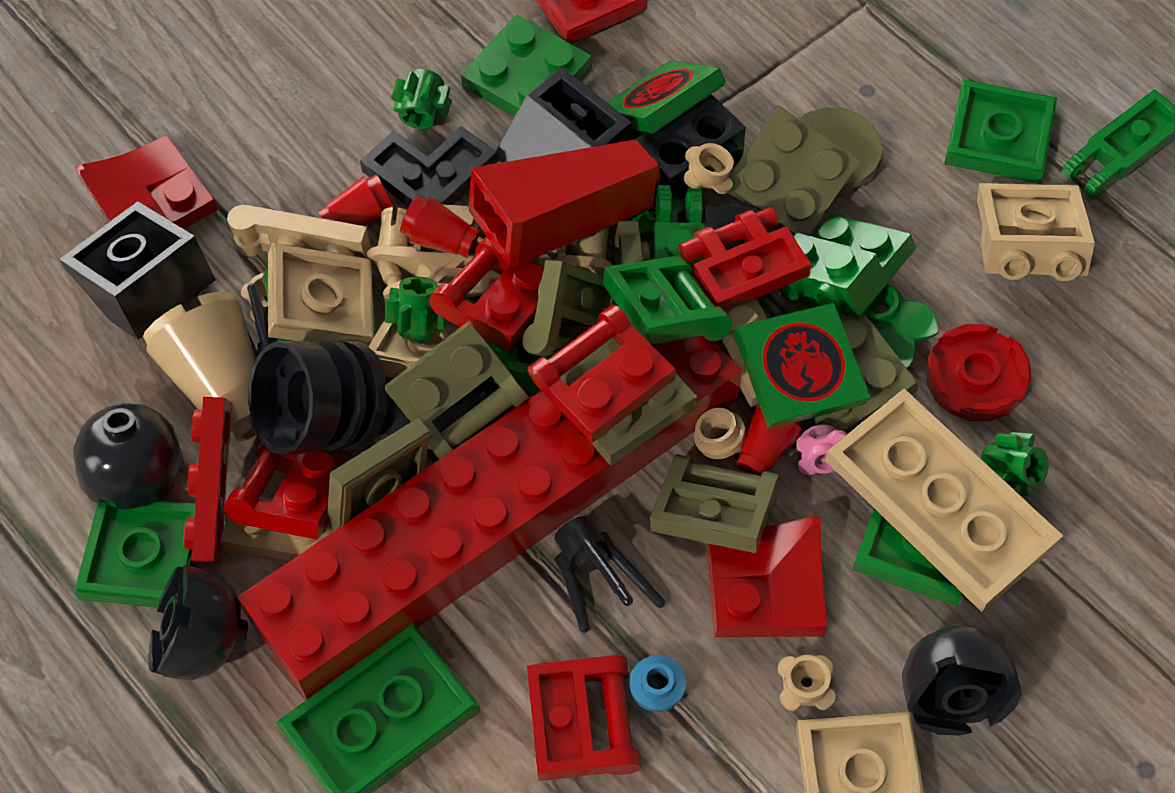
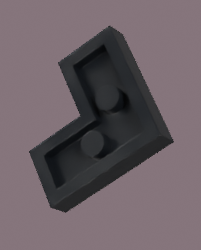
M461 126L429 156L395 131H392L360 160L362 172L369 178L377 174L383 187L408 207L416 196L426 200L429 197H433L442 205H453L470 189L471 168L497 164L498 156L496 150Z

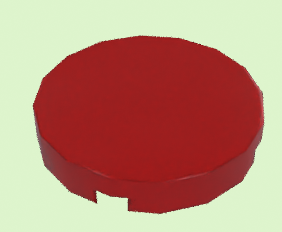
M964 324L947 330L931 349L925 366L926 385L934 400L950 414L968 421H993L1009 415L1022 403L1031 380L1030 360L1017 340L1012 336H1009L1008 339L1003 334L997 333L998 328L986 324Z

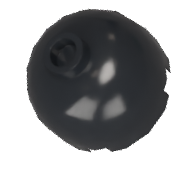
M117 404L108 406L93 414L81 427L73 447L76 475L82 491L91 501L100 504L99 499L106 502H115L117 509L130 510L147 506L168 495L174 488L173 479L178 474L179 469L182 473L184 468L180 443L174 427L162 414L142 404Z
M186 565L175 568L165 586L157 608V612L163 613L160 631L152 630L148 653L149 670L169 678L195 680L207 677L222 667L228 660L231 651L239 653L247 637L248 621L241 619V605L237 599L238 596L235 589L220 576L206 570Z
M951 626L928 634L911 648L902 671L903 690L908 711L913 714L915 723L921 729L937 735L960 736L972 733L971 727L966 723H976L986 718L991 727L1004 720L1014 711L1022 696L1017 670L1008 650L990 633L976 627Z

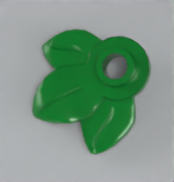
M886 284L864 311V314L908 370L914 362L916 352L915 340H925L938 335L937 321L929 307L921 302L904 300L902 294L889 284ZM877 306H885L889 309L882 314L871 313L872 309Z

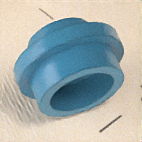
M650 656L638 662L633 668L629 687L633 699L639 706L652 712H663L672 709L681 701L685 693L686 679L682 668L674 660L665 656ZM659 674L668 680V684L662 689H654L648 685L647 680L652 675Z

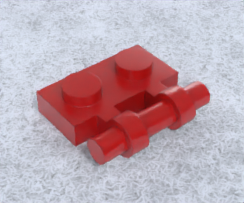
M772 207L757 213L753 210H748L736 215L735 222L715 230L710 226L695 232L693 239L678 244L680 256L687 263L700 257L705 259L694 264V277L715 307H721L727 311L810 276L811 263L788 227L785 226L771 233L766 231L779 224L777 214ZM741 240L745 242L744 244H741L732 249H725V247L737 243Z

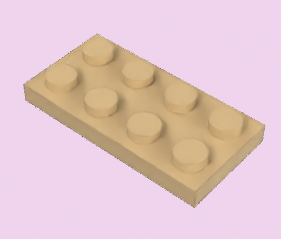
M902 389L827 451L825 461L981 612H984L1053 551L1063 538V535L906 389Z

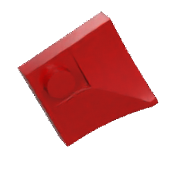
M167 135L119 156L84 163L75 167L80 179L108 223L137 201L183 229L217 211L214 199Z
M820 516L766 526L757 553L706 543L714 637H824L827 629L823 589Z

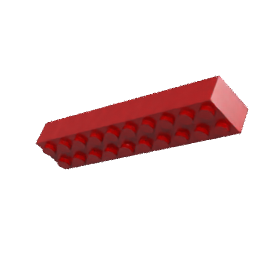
M704 335L673 340L662 344H651L676 368L675 373L697 396L696 407L611 466L585 435L542 391H539L519 407L505 414L239 595L237 599L250 624L307 700L410 624L414 623L416 627H419L695 432L696 422L703 413L713 408L727 409L739 400L742 370L715 341L707 340Z

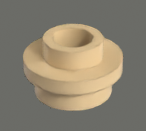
M713 408L703 413L697 420L694 441L698 450L704 456L711 459H723L735 454L743 446L747 430L743 420L736 413L725 408Z

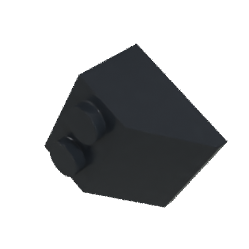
M138 201L59 259L66 271L112 323L137 340L143 337L145 331L155 320L170 309L180 304L183 306L193 300L201 291L216 280L196 237Z

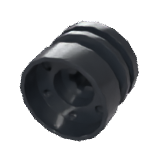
M339 340L337 342L320 341L318 343L309 341H275L262 349L254 361L248 384L250 417L259 440L271 452L282 455L314 453L318 450L336 452L341 449L347 451L360 450L371 445L381 432L387 413L388 393L385 391L386 379L384 369L375 352L365 343L359 341Z

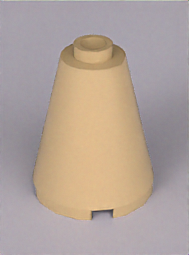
M226 291L207 293L198 296L202 306L186 312L182 304L155 320L143 335L146 342L144 345L147 353L198 410H202L203 397H222L232 403L230 438L235 437L238 442H242L257 435L251 422L248 406V384L255 356L242 308L235 295Z

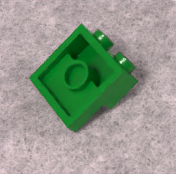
M831 214L813 236L796 233L793 236L811 263L810 276L777 289L780 295L792 301L800 300L817 306L834 303L837 312L859 318L916 250L912 235Z

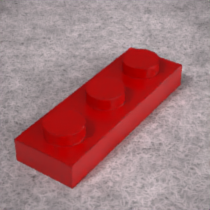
M203 397L202 410L195 409L192 417V441L200 442L198 464L191 463L188 472V495L196 496L194 518L187 517L184 528V549L192 550L191 561L221 563L223 546L220 540L224 530L225 513L223 506L226 501L232 403L222 397Z

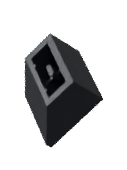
M561 67L526 96L496 149L498 161L503 163L630 141L631 121Z

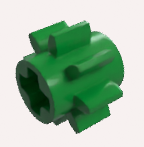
M417 69L408 73L406 81L396 79L391 99L395 101L393 111L398 113L400 120L407 126L415 129H428L434 126L436 117L444 120L447 119L452 100L448 98L450 87L445 86L442 77L431 70Z
M414 276L403 279L399 283V289L390 288L389 299H386L385 322L397 323L398 334L405 339L413 341L428 340L435 335L436 329L444 330L446 319L437 315L429 303L431 294L438 288L437 283L426 277Z
M997 433L996 442L989 443L984 448L980 458L1019 495L1029 497L1032 496V488L1039 487L1045 481L1049 469L1046 452L1042 448L1033 447L1035 435L1029 433Z

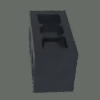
M711 94L655 133L645 132L636 140L659 165L660 182L658 185H670L672 197L681 199L684 196L686 197L689 187L684 181V175L689 170V162L685 158L687 150L693 146L700 147L708 143L720 145L732 156L734 160L732 168H734L744 153L746 127Z

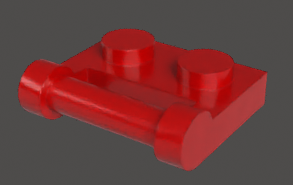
M485 237L477 245L475 256L449 284L440 285L431 294L429 303L433 311L440 317L460 327L470 320L485 340L510 351L524 335L528 326L534 323L539 298L538 287L544 268L531 261L519 266L508 267L488 237ZM489 270L500 274L499 278L475 304L464 300L467 294Z
M614 304L599 314V321L548 360L542 357L528 367V373L537 387L591 443L595 442L675 380L676 368L631 325L626 314ZM613 338L621 346L570 386L560 378Z
M261 442L256 451L257 461L240 489L233 490L224 503L223 510L225 515L237 524L318 540L327 523L330 472L351 459L332 456L325 452L282 455L271 452ZM274 472L287 473L272 501H260L259 498Z
M611 655L527 665L538 781L605 773L625 775L641 769L639 750L633 748L624 682L629 677L626 657ZM598 681L602 683L610 749L593 751L585 682Z

